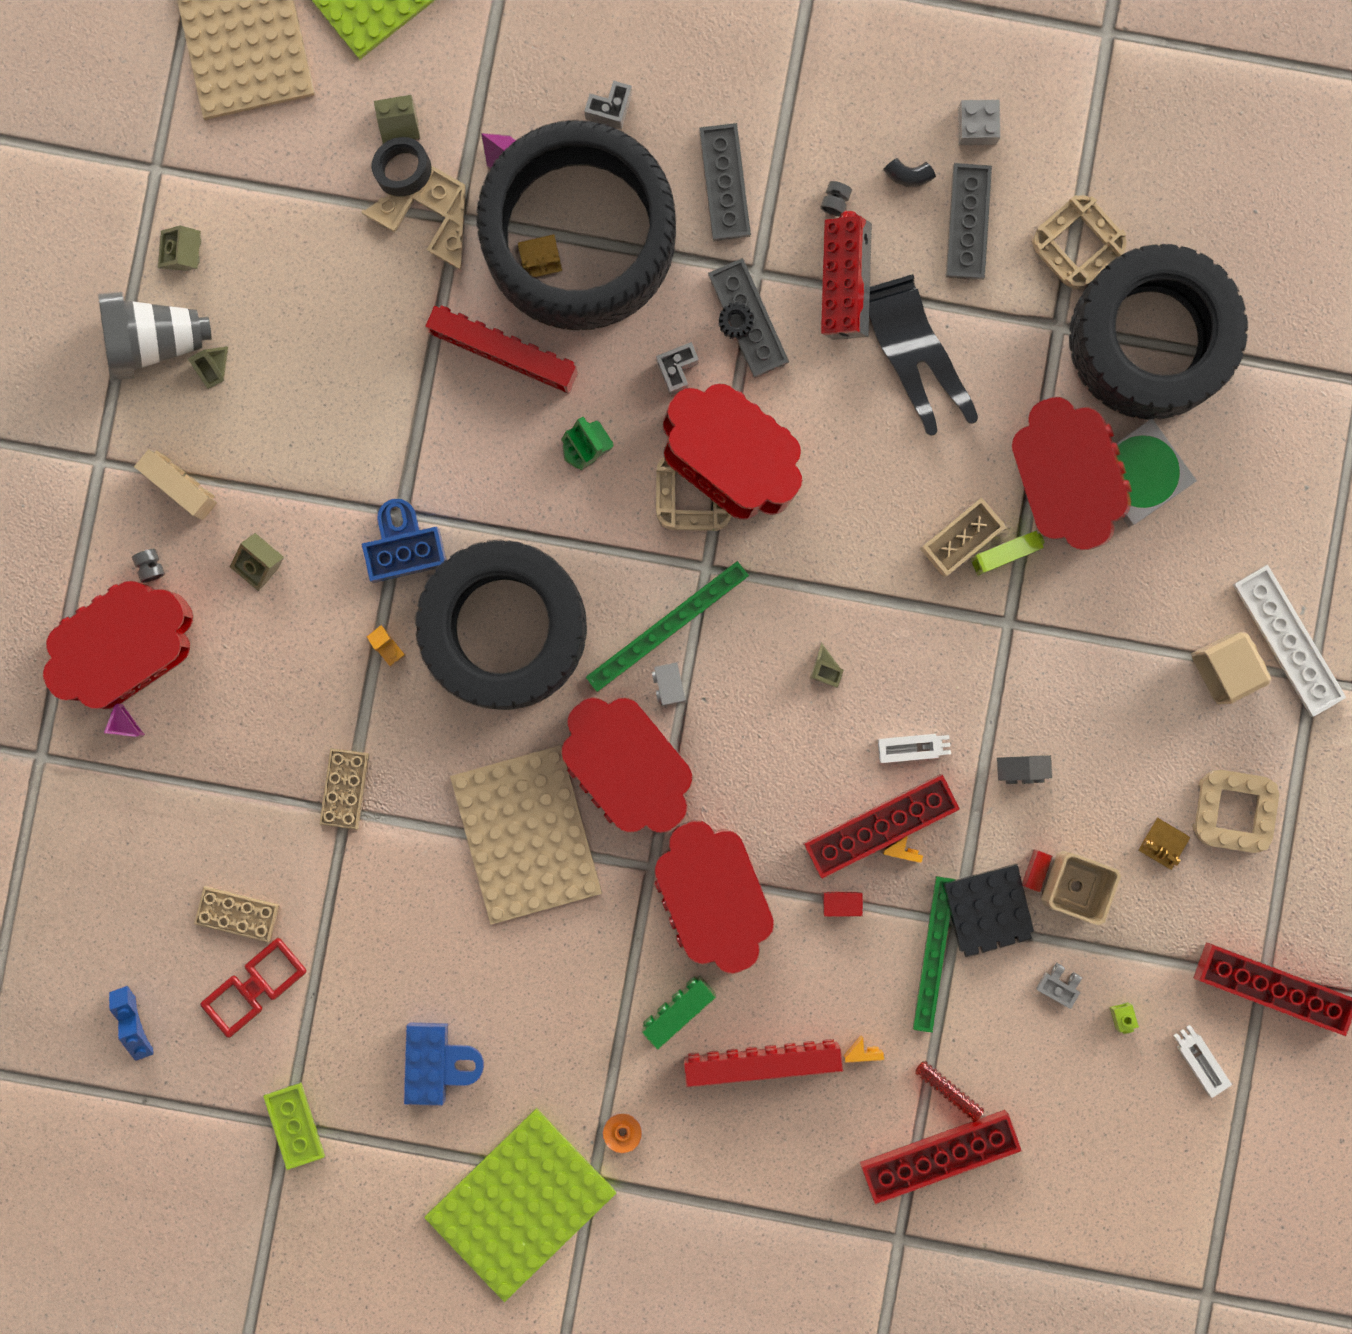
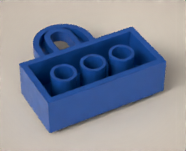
M402 499L388 500L380 507L377 520L382 539L362 543L369 580L372 583L437 569L442 562L447 560L440 529L436 526L420 530L414 508ZM395 507L401 510L403 524L400 527H395L392 522L391 510Z
M410 1022L406 1026L404 1104L443 1105L446 1101V1085L466 1086L473 1084L480 1078L484 1070V1059L481 1053L476 1048L468 1045H448V1023ZM458 1060H471L475 1063L476 1068L472 1071L458 1070L455 1063Z

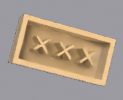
M148 449L134 467L189 513L204 520L217 504L213 499L215 496L207 489L199 488L200 483L187 474L184 475L186 472L172 462L169 463L171 459L158 450L154 452Z
M981 497L923 545L920 550L945 578L1005 529L1006 526Z

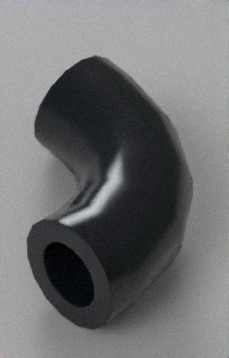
M895 158L883 169L886 175L895 183L906 187L921 186L936 177L935 171L927 162L918 167L910 168L905 166L899 158Z

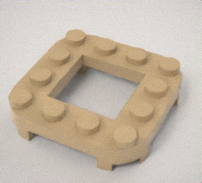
M1073 196L1039 226L1032 239V245L1039 257L1066 286L1073 290L1088 286L1111 261L1120 257L1126 250L1125 231L1123 229L1120 230L1096 204L1097 200L1092 196ZM1080 217L1104 243V246L1078 268L1056 244L1054 239Z
M663 457L658 463L656 470V516L660 525L669 530L717 531L725 528L732 516L715 502H713V511L675 510V474L678 473L666 463Z
M1213 770L1200 779L1195 824H1193V831L1197 838L1203 844L1213 847L1250 853L1267 850L1274 836L1279 802L1278 785L1264 776L1227 770ZM1222 790L1257 795L1252 833L1216 827Z

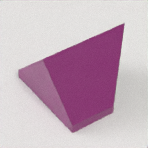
M481 133L487 167L490 169L496 159H499L502 152L516 140L508 135Z
M116 704L113 707L104 733L132 737H143L145 735L123 704Z

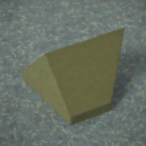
M228 346L205 349L188 358L207 389L224 381Z
M821 642L810 679L838 688L844 670L839 667Z

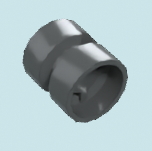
M830 181L826 190L827 196L823 198L820 206L821 210L839 217L846 209L847 204L845 202L849 201L852 189L844 183Z
M156 549L145 550L132 556L135 567L139 568L137 573L141 583L150 582L165 575L162 564L158 563L159 556Z

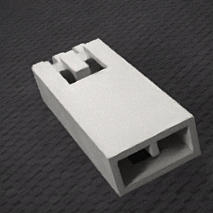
M936 734L877 739L880 763L931 759L939 758L938 755L951 754V750L943 751V747H950V743H942V739L948 740L950 737L949 735L936 736ZM929 742V744H923L922 749H930V751L917 752L916 743Z
M1188 1025L1186 1028L1190 1033L1189 1035H1187L1184 1029L1180 1031L1183 1039L1177 1033L1173 1035L1179 1044L1177 1048L1208 1096L1213 1098L1232 1084L1201 1036L1196 1034L1193 1028ZM1195 1044L1202 1052V1054H1200L1196 1058L1193 1055L1198 1052L1193 1046Z

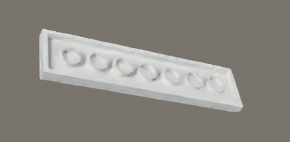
M1266 565L1233 584L1309 715L1314 717L1345 699L1344 692L1269 566Z

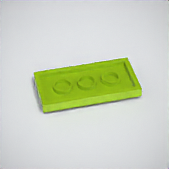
M302 1082L263 1095L286 1169L289 1170L324 1158L325 1154Z

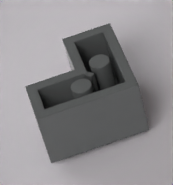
M1051 755L998 757V781H1006V784H1018L1017 780H1022V784L1045 783V779L1052 778Z

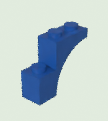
M128 986L109 992V1010L118 1021V1040L135 1061L154 1055L153 1047L149 1043L140 1022L136 996Z

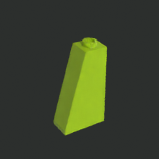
M1036 530L979 553L970 558L977 576L1043 549L1045 542L1043 536L1040 533L1038 534Z

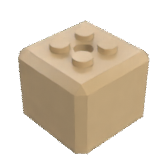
M1240 632L1226 635L1191 653L1192 659L1217 705L1232 704L1270 683L1271 676L1266 669V664L1258 654L1257 647L1249 634Z
M1061 851L1056 854L1041 900L1049 908L1099 926L1106 921L1121 875L1118 869L1067 851ZM1078 880L1081 888L1078 891H1073L1071 884L1073 881Z

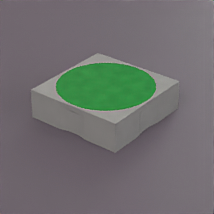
M1150 419L1116 443L1120 451V455L1117 456L1118 461L1123 462L1126 473L1123 474L1124 479L1129 480L1132 492H1129L1131 507L1128 514L1123 518L1128 527L1135 525L1197 481L1153 419Z

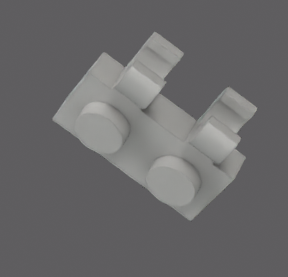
M1056 962L1051 975L1045 972L1036 989L1071 1009L1080 994L1076 988L1082 977L1073 972L1068 984L1060 981L1059 978L1065 968Z

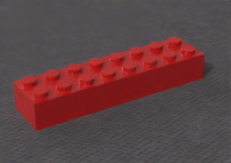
M434 305L425 325L430 335L562 392L570 393L578 375L573 361L567 358L563 360L556 358L557 355L547 350L546 353L542 352L538 346L532 343H528V345L521 343L522 340L516 336L511 335V337L503 335V331L497 328L491 330L486 328V324L478 320L472 322L468 320V316L462 313L456 315L451 313V309L443 305L437 307Z
M939 774L803 842V845L819 877L822 879L960 810L944 776Z
M1206 942L1193 977L1194 979L1345 1037L1347 1036L1352 1022V997Z
M834 1039L822 1040L823 1043L815 1044V1041L803 1042V1045L797 1046L795 1043H786L784 1047L776 1048V1045H767L765 1049L758 1050L757 1047L745 1048L746 1051L728 1049L726 1053L708 1051L707 1055L689 1053L688 1057H684L686 1086L692 1087L842 1072L841 1047L838 1042H834Z
M1002 1110L861 1161L860 1165L875 1204L1019 1153L1022 1149L1009 1114L1006 1110Z

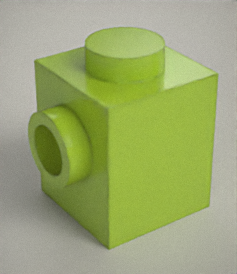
M1127 1002L1110 1007L1117 1031L1128 1034L1134 1032L1135 1028H1139L1132 1004Z

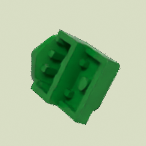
M584 416L577 419L574 426L567 430L561 438L564 460L575 468L580 469V471L593 464L597 458L610 451L614 446L599 421L589 423Z

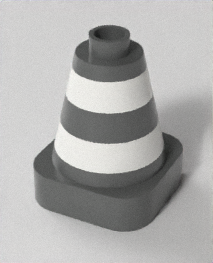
M123 292L98 294L111 381L133 379L134 370L202 349L203 340H212L209 317H198V312L195 309L125 301Z

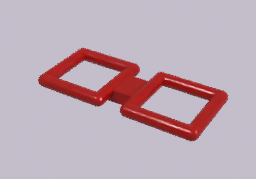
M280 938L273 940L245 964L246 971L251 975L246 982L242 984L237 976L233 975L200 1003L201 1008L227 1038L232 1037L262 1011V1006L256 1000L259 995L265 992L271 1000H275L306 974V968ZM278 947L297 971L278 988L273 990L254 967ZM234 985L253 1009L229 1028L210 1004Z

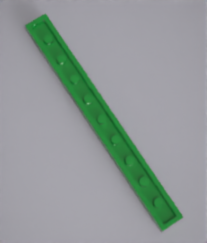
M736 561L587 675L586 679L596 692H599L748 578L749 575L740 563Z

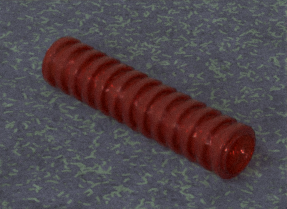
M926 1060L918 1065L915 1074L920 1075L921 1079H925V1083H929V1086L934 1087L935 1091L938 1090V1093L940 1095L943 1094L945 1099L948 1098V1102H953V1106H957L958 1110H962L963 1114H967L971 1121L975 1122L981 1118L984 1108L979 1107L978 1103L975 1104L973 1099L970 1100V1096H965V1092H961L960 1088H956L955 1084H951L950 1080H946L947 1077H942V1073L937 1072L936 1068L933 1069L931 1064L928 1065Z

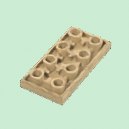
M330 748L320 825L359 829L369 753Z
M204 886L194 924L269 943L280 904Z

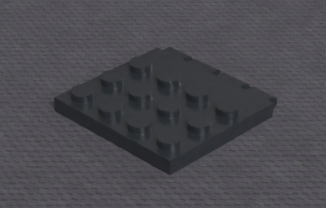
M1018 864L943 883L959 951H963L965 957L979 954L978 947H980L982 953L997 949L996 942H998L1000 948L1015 944L1014 937H1016L1018 943L1032 939L1031 932H1034Z

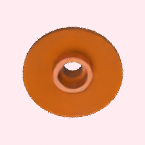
M616 1114L604 1126V1141L615 1152H630L641 1141V1126L629 1114ZM620 1129H625V1130H626V1134H625V1135H621V1134L619 1133V1130H620Z

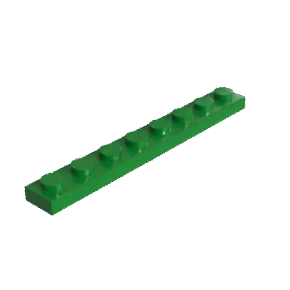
M935 876L913 1030L933 1033L950 920V911L943 883L956 880L953 878Z

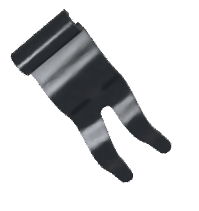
M914 274L870 287L869 317L878 343L898 374L910 401L923 423L926 434L933 436L937 433L938 429L917 368L919 362H925L929 366L940 385L959 407L967 423L974 424L978 420V415L974 403L959 379L946 350L928 322L919 291L915 287Z

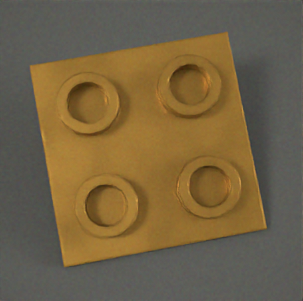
M554 234L517 242L523 269L530 276L535 278L563 271Z
M1157 817L1138 851L1172 870L1174 865L1177 866L1180 863L1181 859L1179 857L1191 837Z

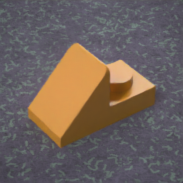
M382 625L367 636L375 651L379 652L390 667L405 656V653Z
M908 836L882 850L884 855L922 863L923 855L918 854L919 850L908 848L905 851Z
M861 1035L843 1057L845 1063L884 1060V1052L876 1046L867 1047V1050H864V1042Z

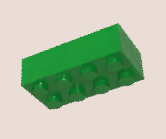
M700 975L697 978L693 976L686 983V988L683 991L679 989L672 995V1001L668 1004L666 1002L657 1009L658 1012L654 1017L650 1015L644 1020L642 1033L657 1050L716 998L715 991Z

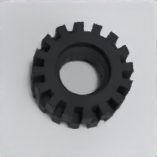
M735 302V304L729 303L728 306L723 307L719 316L721 332L726 337L729 336L730 339L736 338V340L740 339V337L744 338L747 333L749 334L753 325V314L750 312V308H746L743 303L740 305L739 302ZM733 314H739L743 318V324L738 328L730 326L728 322L729 317Z

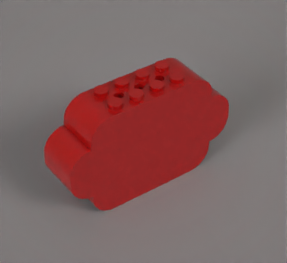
M714 384L708 387L705 392L696 388H686L678 392L670 402L663 419V430L668 437L663 454L666 463L673 470L736 519H750L759 511L768 515H777L789 506L802 486V474L796 466L801 455V447L798 440L791 435L787 428L781 427L772 416L762 412L760 407L747 400L742 392L736 391L726 384Z
M1051 397L1042 400L1031 409L1028 418L1029 426L1020 429L1012 441V451L1036 526L1044 536L1052 539L1066 538L1067 542L1076 549L1092 550L1104 546L1113 536V522L1123 519L1131 507L1129 492H1132L1129 480H1125L1123 476L1126 473L1122 461L1119 462L1117 458L1120 455L1118 445L1112 442L1111 437H1114L1112 427L1094 409L1086 407L1076 409L1073 404L1061 397Z
M126 581L119 585L111 586L107 589L108 592L106 594L93 598L90 605L78 608L75 611L76 614L72 617L62 619L59 622L60 625L49 633L46 641V648L51 659L44 667L43 679L50 692L61 700L81 701L89 708L113 709L116 704H122L181 664L190 652V642L185 633L193 623L192 609L181 595L164 589L155 590L149 585L136 581Z
M587 698L575 706L568 716V728L572 735L563 744L562 757L565 764L569 767L567 772L573 779L578 778L581 782L579 787L585 794L589 792L592 795L591 801L598 809L601 807L605 811L603 816L610 824L614 822L619 829L626 832H635L644 826L656 832H667L678 825L686 815L687 804L683 794L689 790L692 784V772L688 764L635 701L628 698H619L610 704L599 698Z
M691 820L677 826L670 836V850L662 853L656 862L655 876L657 880L654 884L658 893L662 892L664 896L662 904L665 911H670L669 922L673 930L677 929L676 939L679 947H684L686 954L691 960L701 964L715 961L716 965L727 973H738L752 967L759 957L758 943L763 942L771 935L774 928V919L743 841L738 834L728 829L713 832L712 828L701 820Z

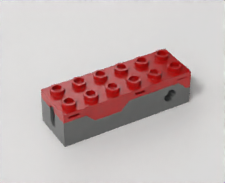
M844 211L838 218L825 219L821 334L832 340L868 337L872 223L854 211Z

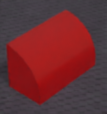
M1033 850L1022 881L1024 887L1041 892L1053 857L1052 855Z
M822 892L824 917H863L862 892Z

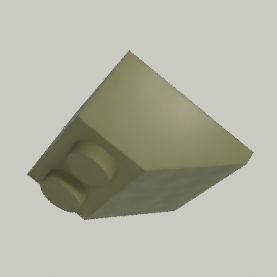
M412 95L374 101L376 118L383 144L398 137H408L414 140L421 139L415 102Z
M181 225L161 230L158 268L182 271L197 269L200 262L201 231Z
M254 533L240 544L230 568L259 591L278 570L284 557L265 542L264 539Z

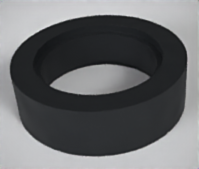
M408 137L394 138L382 144L375 152L371 164L372 173L381 189L389 195L396 197L409 196L421 190L428 182L432 170L431 161L424 147L418 141ZM402 153H409L418 158V167L409 178L394 181L385 176L386 165L393 157Z

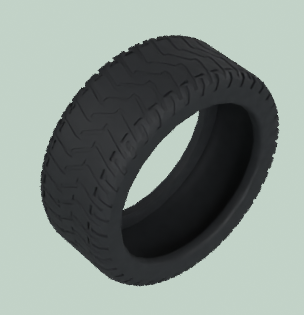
M584 120L559 121L549 125L546 124L526 133L507 147L499 156V159H496L490 168V172L487 173L483 182L484 185L481 187L480 199L477 203V234L481 244L480 248L492 278L495 280L500 291L516 308L532 319L548 326L552 325L560 329L577 331L593 330L624 320V318L637 312L654 296L665 280L673 259L676 241V214L672 190L666 175L658 161L641 143L623 131L606 124ZM568 166H591L606 170L623 179L637 193L646 208L650 222L645 245L636 261L614 280L605 285L587 290H565L546 285L530 276L516 262L508 247V227L512 211L522 193L535 180L545 174Z

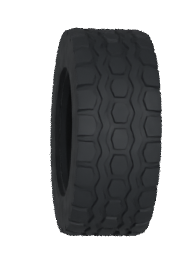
M1173 244L1142 246L1140 249L1130 250L1122 254L1121 257L1111 261L1086 287L1076 303L1074 315H1072L1070 322L1069 347L1070 351H1072V362L1075 369L1079 371L1077 374L1082 383L1089 387V392L1097 400L1101 399L1103 401L1102 404L1114 411L1118 410L1120 414L1133 418L1137 416L1138 419L1154 420L1155 418L1166 419L1174 417V415L1183 414L1221 390L1239 367L1244 355L1242 351H1245L1248 337L1246 333L1248 331L1247 314L1244 313L1246 311L1242 295L1238 294L1239 289L1232 278L1229 279L1227 277L1228 273L1219 264L1215 265L1213 263L1214 260L1203 253L1198 254L1194 249L1184 246L1179 248L1178 245ZM1158 292L1176 299L1189 311L1196 325L1198 343L1194 359L1186 371L1172 375L1153 374L1140 369L1126 357L1116 335V317L1124 299L1137 293Z
M490 540L484 543L472 544L466 549L455 552L448 560H445L437 567L434 575L432 574L424 586L425 589L420 595L417 605L418 611H416L415 627H417L416 640L420 648L421 657L431 675L444 689L459 699L476 706L496 710H512L528 707L543 701L558 691L568 681L577 668L584 651L587 636V618L585 607L576 585L557 561L541 550L521 542ZM499 580L520 582L535 590L546 606L549 619L547 639L539 654L526 666L507 673H491L474 665L463 652L457 634L459 613L467 598L481 586Z

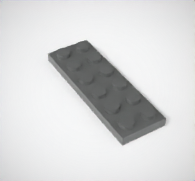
M737 123L699 127L713 241L751 237Z
M953 164L946 277L985 279L992 165Z
M741 258L709 272L708 276L722 308L728 306L729 303L735 304V302H739L740 305L743 303L746 308L749 307L750 312L753 314V325L749 334L747 333L744 338L740 337V339H737L753 377L756 378L788 364L787 355L744 259ZM733 314L728 319L730 325L734 328H738L743 324V318L739 314Z

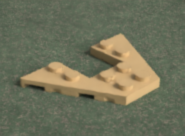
M432 166L428 182L418 192L405 197L388 195L385 198L379 199L377 203L366 210L363 209L361 211L363 215L394 233L414 201L439 214L445 219L428 246L427 251L461 270L466 186L455 178Z

